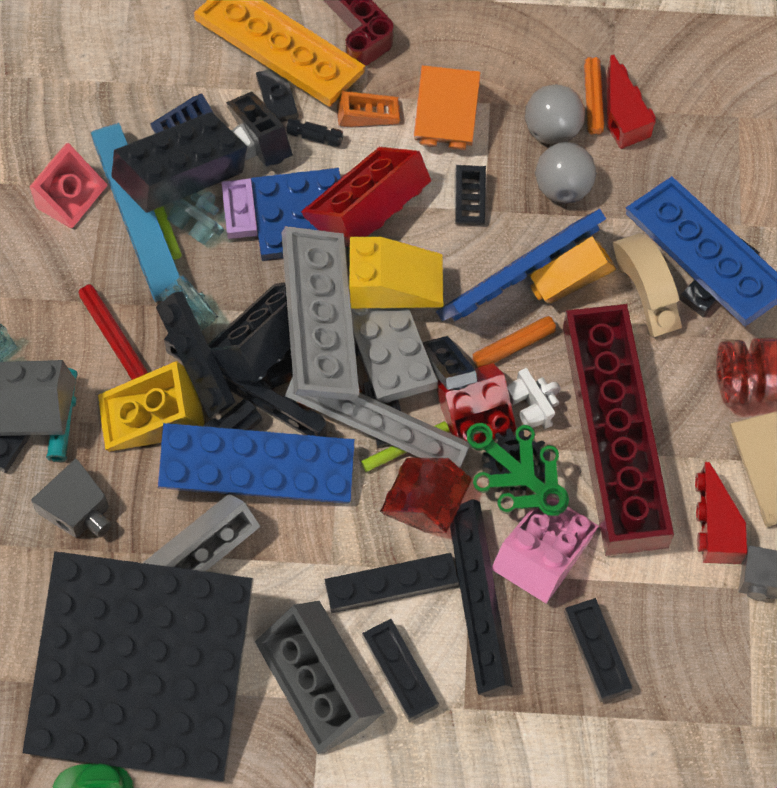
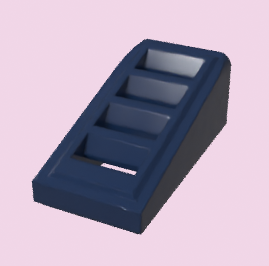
M200 93L150 123L154 134L163 131V127L168 126L171 128L176 126L174 123L177 121L180 124L186 122V117L188 116L194 119L199 117L197 115L198 112L204 115L213 111L204 95Z

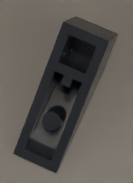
M252 91L226 102L237 124H243L255 144L256 156L266 167L280 164L284 159L293 156L285 126Z

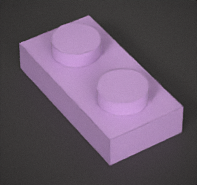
M251 179L221 182L228 239L258 236Z

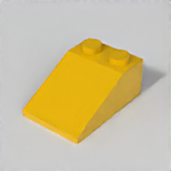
M381 236L350 237L349 289L351 309L444 307L443 255Z
M177 361L98 395L105 450L108 452L161 443L163 423L193 426L205 425L198 394L185 367Z

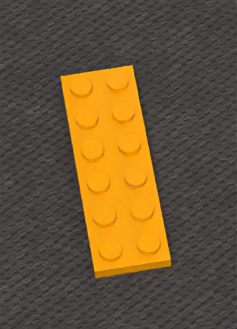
M207 0L194 12L195 21L328 107L340 97L342 91H347L365 72L364 64L263 0Z

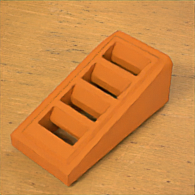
M342 91L337 103L338 126L399 124L400 122L398 97ZM384 106H388L389 114L384 113ZM372 107H376V112H372Z

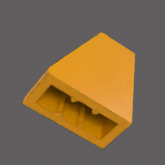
M592 236L530 274L534 282L530 287L539 301L544 299V301L551 304L612 273L617 268L603 245Z

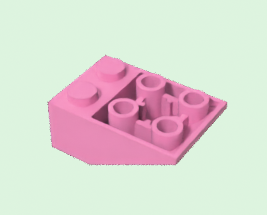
M551 496L546 500L551 506L559 503V500ZM569 507L558 516H548L542 513L539 508H532L502 543L492 565V570L539 600L547 603L559 588L597 531L599 525Z

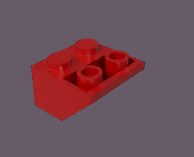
M494 363L475 368L477 382L468 384L467 387L460 390H447L442 382L437 380V393L441 410L452 435L467 441V431L476 423L488 425L492 431L493 438H495L496 433L505 435L509 428L512 432L517 430L505 375ZM481 433L476 434L474 437L476 443L486 440V436Z

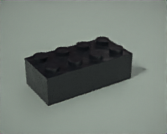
M209 112L115 149L111 177L148 213L242 174L247 146L213 112Z

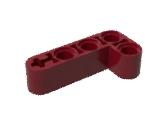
M323 0L352 30L345 40L346 54L367 66L392 48L393 22L372 0Z

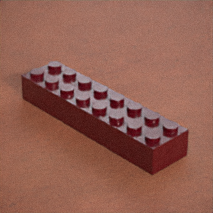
M620 304L566 310L563 332L605 556L667 549L673 539L674 531L628 305Z

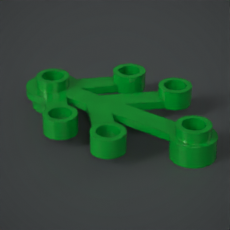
M476 423L468 429L467 441L470 447L478 451L485 450L510 472V474L489 475L486 472L476 474L473 479L476 491L486 493L491 488L527 486L535 493L534 495L516 497L510 493L500 495L497 505L502 513L510 514L515 509L539 508L545 515L558 516L567 509L569 495L562 486L558 485L557 462L559 460V451L556 447L548 445L540 451V461L545 465V484L534 475L532 442L535 438V432L531 426L521 425L515 433L516 441L520 446L521 464L492 440L493 434L488 425ZM524 430L531 433L530 439L522 440L519 437L520 432ZM476 434H484L486 440L483 443H476L474 441ZM546 451H552L556 457L552 461H547L544 459L543 454ZM479 478H487L489 481L488 486L485 488L479 487L477 485ZM551 495L559 499V503L555 506L549 505L546 501ZM505 498L513 501V506L509 509H505L501 505L502 500Z

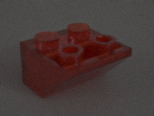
M406 458L399 468V474L392 488L388 491L380 512L425 533H447L472 478L449 458Z

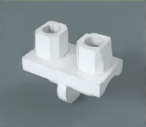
M527 368L519 371L517 380L509 384L507 388L512 405L526 400L529 404V407L520 411L521 421L524 425H529L532 428L542 425L544 429L553 426L551 419L555 415L553 407L559 404L556 395L561 390L557 382L547 384L543 377L535 382Z

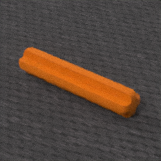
M588 57L584 64L588 132L591 135H599L603 133L604 129L601 63L597 57Z
M546 316L473 354L474 364L478 368L495 363L545 338L556 331L555 322L550 316Z

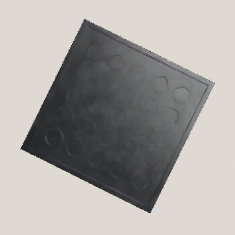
M54 551L22 753L225 781L254 578Z

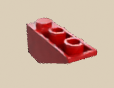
M611 55L607 69V128L619 148L623 149L650 138L656 118L652 109L647 108L644 104L639 88L636 85L633 86L628 78V72L624 64H620L615 55Z
M705 462L701 473H696L695 490L696 492H701V502H697L696 520L697 522H702V532H698L697 550L703 553V563L742 564L747 555L746 522L711 463Z

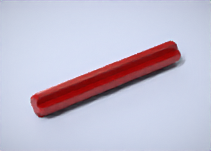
M87 284L85 287L80 288L78 291L79 297L130 378L133 380L147 374L148 371L94 286Z

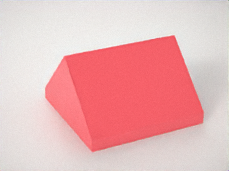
M66 143L30 185V190L38 210L65 226L73 228L108 184L69 143Z

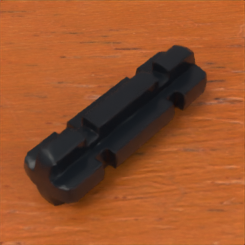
M296 118L288 120L286 126V133L288 135L298 137L300 134L302 135L301 138L323 144L327 141L328 145L339 147L342 143V130L335 128L328 130L327 126L308 121L301 123L302 120Z

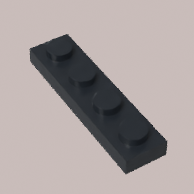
M183 292L172 293L156 309L208 417L218 416L236 403Z
M451 553L324 579L331 613L458 587L459 583Z

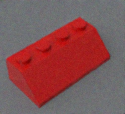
M378 147L301 212L303 217L319 231L343 233L345 246L350 248V237H368L373 231L381 228L388 218L401 211L404 207L403 205L413 197L418 196L422 189L432 180L420 151Z

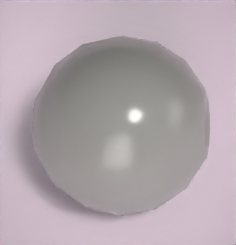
M553 84L541 87L533 93L525 108V122L529 132L535 139L545 144L554 145L569 142L579 133L584 124L585 108L582 100L573 89L567 86Z
M562 142L550 146L539 157L535 175L539 189L550 200L556 203L568 204L581 200L592 190L597 172L593 157L582 146L576 143Z

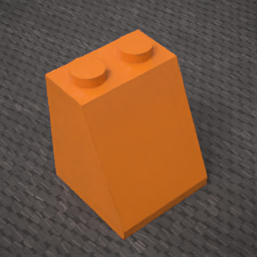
M422 65L414 140H420V145L436 147L437 142L449 143V148L466 150V145H473L480 71Z

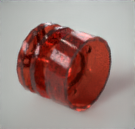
M754 338L751 340L749 351L743 340L735 341L734 345L730 341L720 342L717 349L716 376L723 403L727 407L738 405V401L742 405H748L751 402L752 393L759 404L777 402V338Z

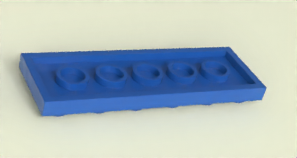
M671 176L626 207V215L743 326L746 327L777 305V271L674 177Z
M598 209L580 218L444 305L436 313L441 321L452 318L455 322L461 317L464 318L477 310L481 304L503 293L502 290L528 277L529 273L542 268L550 263L554 257L565 253L576 246V243L598 232L600 230L598 224L604 221L606 217L601 209Z
M163 423L158 489L349 504L351 502L355 439Z

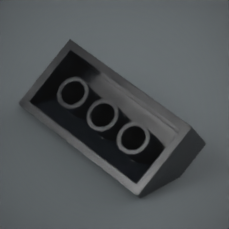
M285 282L272 285L208 343L220 370L234 380L259 381L268 374L267 370L273 364L280 362L287 356L286 352L291 346Z

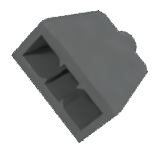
M76 458L31 499L35 511L40 516L76 538L88 528L97 537H102L112 525L103 516L109 508L105 495Z

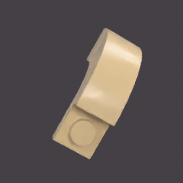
M641 233L612 242L619 271L626 273L638 290L649 334L656 337L681 329L682 325L676 302L680 301L668 265L655 243Z

